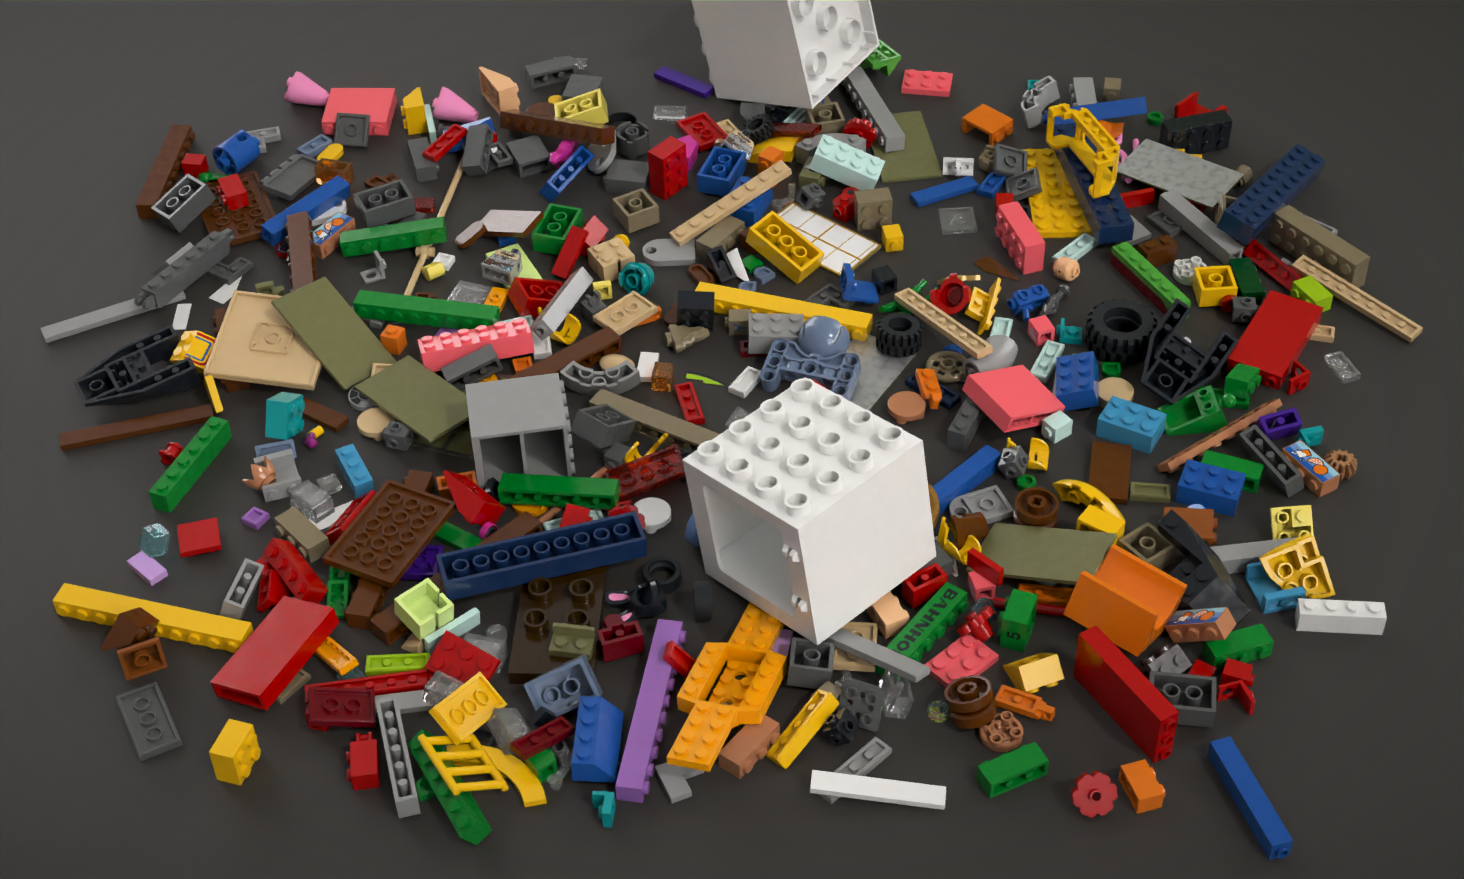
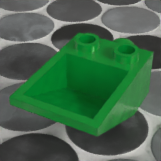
M1209 385L1186 395L1172 406L1167 403L1158 407V411L1167 414L1165 422L1167 436L1210 433L1228 425L1222 408L1234 407L1236 397L1231 393H1226L1219 400L1212 386Z

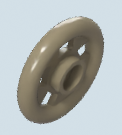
M940 351L927 359L925 369H934L938 382L955 383L965 378L963 363L967 359L957 352ZM934 362L939 363L938 367L933 366ZM956 363H961L962 366L957 367Z

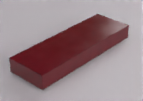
M560 716L511 742L510 749L525 761L575 734L576 728L563 716Z

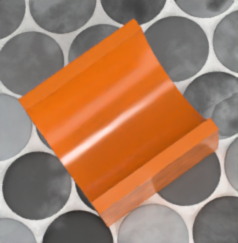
M1113 544L1095 576L1085 570L1080 573L1063 614L1088 629L1097 625L1114 644L1138 657L1166 629L1164 626L1176 612L1188 585Z

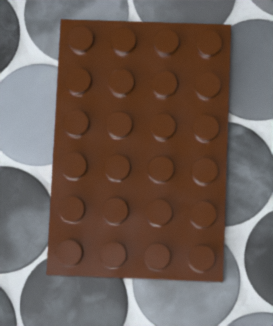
M256 170L238 175L247 192L249 206L229 211L227 205H223L221 196L218 195L216 186H219L218 180L205 183L216 197L211 205L200 213L208 235L213 231L220 233L226 228L233 230L234 239L230 242L229 246L262 238L261 225L276 216L266 192L258 184L260 178Z
M388 479L322 557L323 563L393 589L457 509L455 502Z

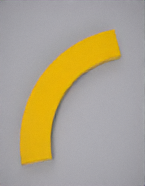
M470 744L446 746L447 751L474 750ZM482 745L500 774L514 784L523 800L524 807L547 804L544 789L539 779L525 763L503 750ZM480 758L452 760L455 767L484 765Z

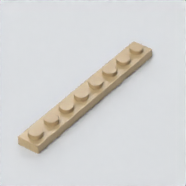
M782 160L778 161L669 232L671 238L680 247L790 176L792 174L791 169Z
M1302 255L1292 264L1291 268L1303 277L1311 275L1333 296L1411 343L1422 333L1423 327L1307 256Z
M909 287L894 294L896 302L977 360L993 353L992 345Z

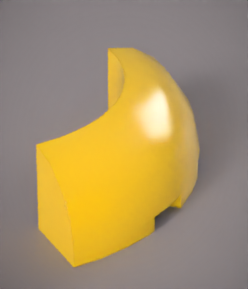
M1071 479L1059 480L1052 484L1061 501H1071L1077 504L1083 503L1086 506L1092 505L1125 521L1114 503L1094 486Z

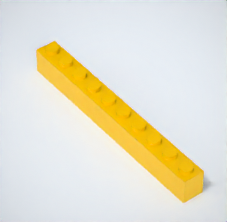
M699 282L695 290L715 292L714 313L729 315V309H751V313L761 314L795 313L804 314V322L813 316H826L837 320L842 326H845L849 332L850 339L865 342L872 330L873 314L705 282Z
M67 583L62 585L52 600L58 615L113 626L119 613L141 607L160 620L156 627L158 630L154 636L188 642L193 645L207 646L235 653L253 633L251 622Z

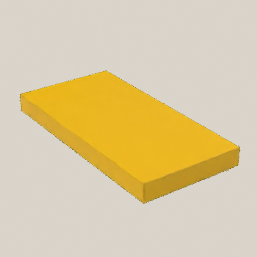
M479 672L428 712L457 746L502 710L507 703L484 675Z

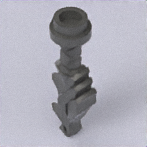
M1065 284L1059 285L1056 289V294L1049 298L1048 303H1044L1039 316L1055 314L1061 298H1066L1069 295L1070 288Z

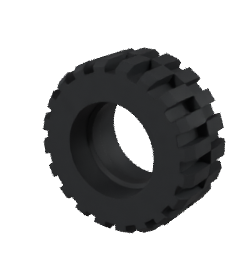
M1127 299L1106 300L1101 305H1096L1088 314L1085 343L1089 351H1094L1095 357H1100L1101 361L1120 362L1121 365L1130 363L1132 365L1137 363V361L1141 362L1145 359L1150 335L1158 325L1157 319L1150 309H1147L1143 304H1138L1137 301H1127Z

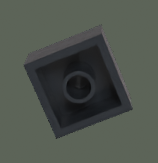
M678 290L677 326L685 325L689 328L700 326L713 331L715 292Z

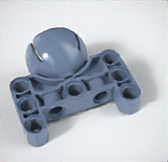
M813 316L803 323L799 331V345H797V342L785 339H776L772 343L760 372L764 391L773 392L777 390L781 380L794 382L806 377L816 380L828 390L841 395L848 401L851 400L861 373L860 358L855 353H846L849 348L850 335L846 327L842 326L837 320L826 316Z

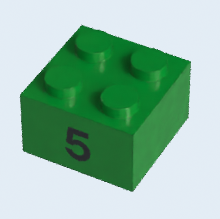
M1013 589L1011 596L1006 597L1004 603L1005 612L1001 611L998 623L1001 624L997 633V637L1000 638L999 647L1022 653L1025 652L1035 624L1037 594Z

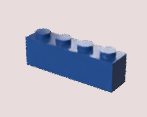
M581 145L544 184L539 193L552 203L581 173L595 155Z

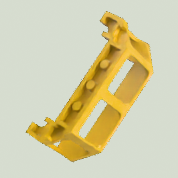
M1065 103L1049 107L1045 141L1053 149L1069 146L1094 176V184L1089 186L1088 192L1093 199L1109 195L1117 179L1120 145L1087 108L1081 107L1080 111L1070 109V105ZM1055 117H1061L1063 120L1072 118L1076 123L1075 137L1066 135L1053 136ZM1085 135L1097 147L1096 153L1086 143ZM1113 166L1112 172L1109 170L1108 167Z

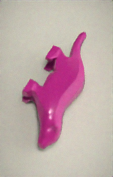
M563 139L556 151L549 153V162L555 164V168L559 169L560 164H564L578 149L580 142Z

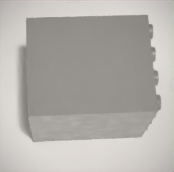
M559 373L465 384L478 486L482 489L485 488L487 480L492 477L500 483L503 473L572 477V474H575L574 462L570 461L574 460L573 448H569L573 443L572 436L569 434L571 425L570 419H568L566 393H562L565 392L564 381L559 380Z

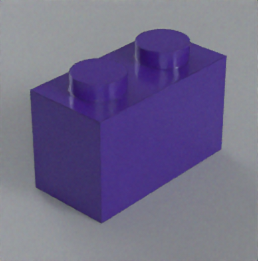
M1296 407L1260 416L1256 425L1271 441L1298 434L1303 423Z

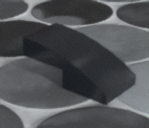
M782 105L775 107L774 114L769 117L775 129L780 130L783 128V121L797 107Z

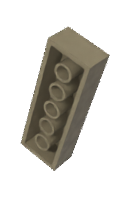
M1290 205L1274 213L1269 238L1270 242L1296 259H1299L1302 255L1307 256L1357 288L1364 285L1370 256Z

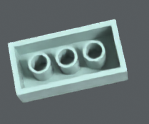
M823 134L809 169L850 187L857 188L860 191L874 189L885 161Z

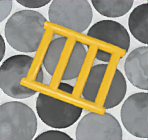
M473 733L459 744L470 743L474 750L436 752L433 745L455 744L449 736L426 737L425 734L418 736L421 746L454 796L459 795L461 792L501 789L502 792H505L509 789L506 781ZM480 758L484 765L446 768L443 761ZM490 773L494 780L456 783L452 776Z

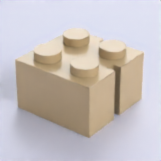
M619 237L587 248L589 266L602 281L618 279V262L620 263V272H622L623 267L627 263L635 262V255Z

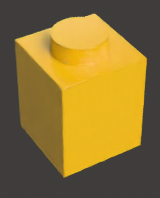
M899 224L882 226L881 240L886 252L903 250L904 236Z

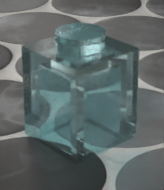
M160 524L143 527L138 548L150 558L167 554L171 533Z

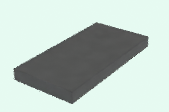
M157 681L115 697L140 761L183 745Z

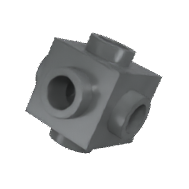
M816 183L804 185L800 188L795 200L807 211L819 208L823 204L826 193Z
M1233 297L1231 305L1232 322H1251L1259 309V305H1256L1255 297Z
M390 421L382 432V438L387 448L407 451L414 440L413 431L400 422Z
M1020 445L1005 448L1000 457L998 467L1007 479L1023 476L1029 457Z

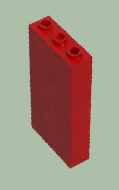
M1270 290L1228 357L1226 372L1230 373L1238 363L1260 368L1259 375L1262 377L1260 384L1280 390L1292 370L1293 361L1298 360L1320 323L1323 307Z
M284 596L210 681L216 696L267 711L339 624L334 608Z
M1097 625L1079 633L1073 676L1153 763L1161 759H1167L1172 753L1179 711Z

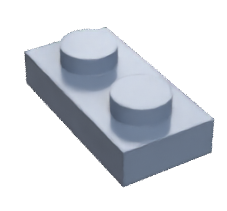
M320 134L296 148L297 154H304L313 158L333 144V141L327 136Z
M293 439L255 446L256 457L292 449L294 458H297Z

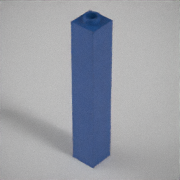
M1145 97L1070 107V109L1079 111L1081 107L1087 108L1097 120L1147 113ZM1045 110V114H1042L1043 124H1046L1047 127L1048 110ZM1055 117L1054 125L1075 123L1072 118L1063 120L1061 117Z
M336 176L262 224L261 237L272 246H275L288 236L285 229V223H287L286 216L307 211L313 221L350 196V184L340 176Z
M986 445L935 484L933 488L939 500V516L949 509L953 499L969 493L999 470L998 463L1002 453Z
M1230 736L1211 741L1207 756L1267 858L1272 860L1286 857L1291 852L1293 839Z

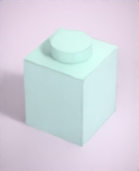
M1059 410L1042 420L1041 434L1055 444L1071 435L1073 420Z

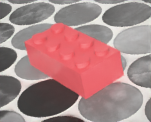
M1018 201L998 205L995 234L1000 238L1003 247H1006L1010 258H1013L1016 267L1020 269L1023 275L1042 271L1045 241Z

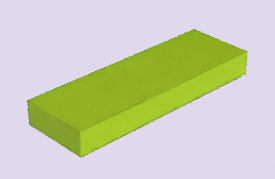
M430 653L367 655L365 674L366 676H377L427 669L424 666L430 658Z

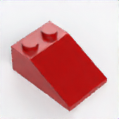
M514 277L507 295L519 316L531 315L532 317H538V307H541L543 311L563 284L561 281Z
M444 470L443 475L457 509L465 516L463 519L471 525L476 523L481 527L487 522L496 524L506 508L466 475Z

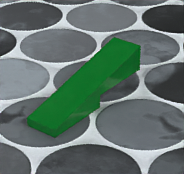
M330 566L327 606L334 608L338 619L345 618L344 611L346 606H349L352 574Z

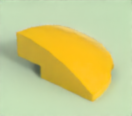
M780 136L758 143L753 147L748 162L758 163V155L769 146L784 151V162L792 163L793 158H796V144L803 140V136Z
M1307 533L1259 557L1266 574L1283 590L1303 586L1306 592L1305 596H1309L1311 599L1336 595L1324 557L1320 555L1313 535Z

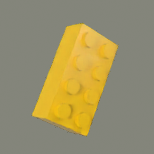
M773 210L749 228L746 242L797 285L821 266L825 254Z

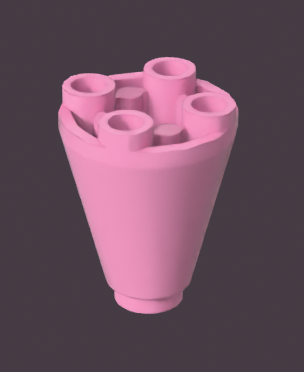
M298 71L295 72L293 77L288 78L286 83L288 89L284 95V100L295 104L326 106L329 93L321 86Z
M444 86L441 88L439 97L435 98L432 103V107H434L432 117L440 120L467 124L477 121L479 115L475 108Z

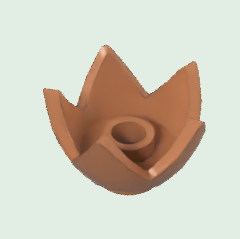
M266 456L264 457L266 466L250 465L254 480H241L246 486L255 490H262V486L276 483L275 468Z

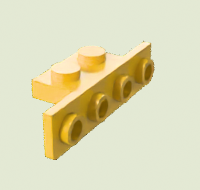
M1000 278L996 279L988 293L975 286L971 290L972 295L970 302L967 303L965 314L980 322L978 335H981L984 330L987 331L992 324L991 318L995 313L993 308L998 302L997 295L1002 288L1000 286Z

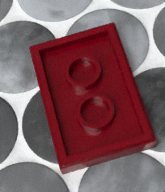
M309 687V726L375 727L374 689Z

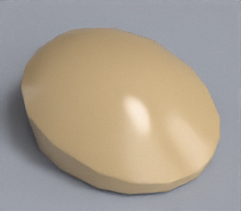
M619 354L605 355L599 362L602 371L615 367L625 360L635 367L631 359Z

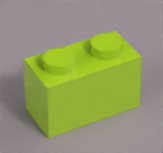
M1311 275L1293 281L1291 297L1323 307L1322 312L1331 309L1333 295Z

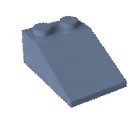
M585 654L523 684L535 711L543 706L554 712L557 717L579 707L580 696L601 697L603 694Z

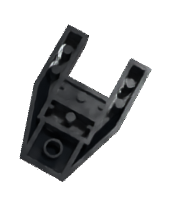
M1178 298L1150 335L1140 381L1142 386L1171 406L1213 380L1239 342V340L1223 330L1208 352L1204 353L1178 335L1176 331L1192 310L1191 307Z
M169 325L118 348L73 383L85 407L127 404L178 393L201 384L202 381L190 357L154 372L151 365L171 357L180 341L173 326Z
M1171 509L1157 522L1159 533L1186 556L1169 573V575L1188 585L1176 611L1228 607L1236 622V627L1250 613L1249 607L1219 556L1183 518Z

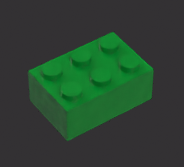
M550 203L543 214L544 217L532 233L533 251L559 256L571 226L581 228L584 224L583 210L581 208Z

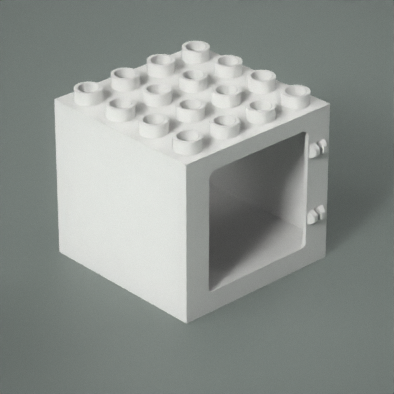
M691 0L695 12L694 22L699 28L702 39V52L707 58L710 70L709 79L714 85L717 98L813 109L880 45L870 0Z
M806 377L795 380L790 388L775 398L764 401L760 408L745 418L734 421L729 426V429L714 439L701 443L696 451L682 459L705 573L817 646L936 557L923 440Z

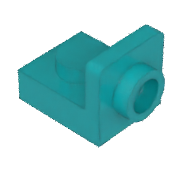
M1061 318V323L1057 324L1056 327L1059 343L1081 345L1082 327L1064 326L1065 318Z
M1321 425L1299 429L1295 442L1301 440L1308 447L1321 445L1324 430Z
M592 791L593 807L599 808L598 817L602 818L603 827L612 828L616 809L614 792Z

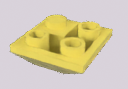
M1311 505L1270 508L1272 540L1300 537L1307 533L1313 535Z

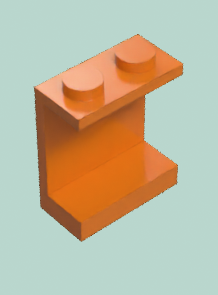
M982 104L962 117L961 131L966 134L972 129L977 128L989 134V145L994 146L1013 133L1014 119Z

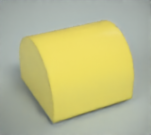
M433 262L421 267L423 276L427 281L445 275V268L441 262Z
M610 280L592 282L593 295L594 291L597 290L601 293L600 300L613 298Z

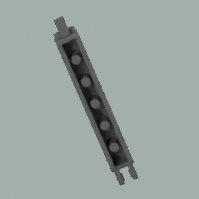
M226 228L220 233L217 231L211 232L141 287L142 292L134 299L135 305H143L142 307L146 310L153 306L159 308L165 306L229 254V244L234 239L233 230Z

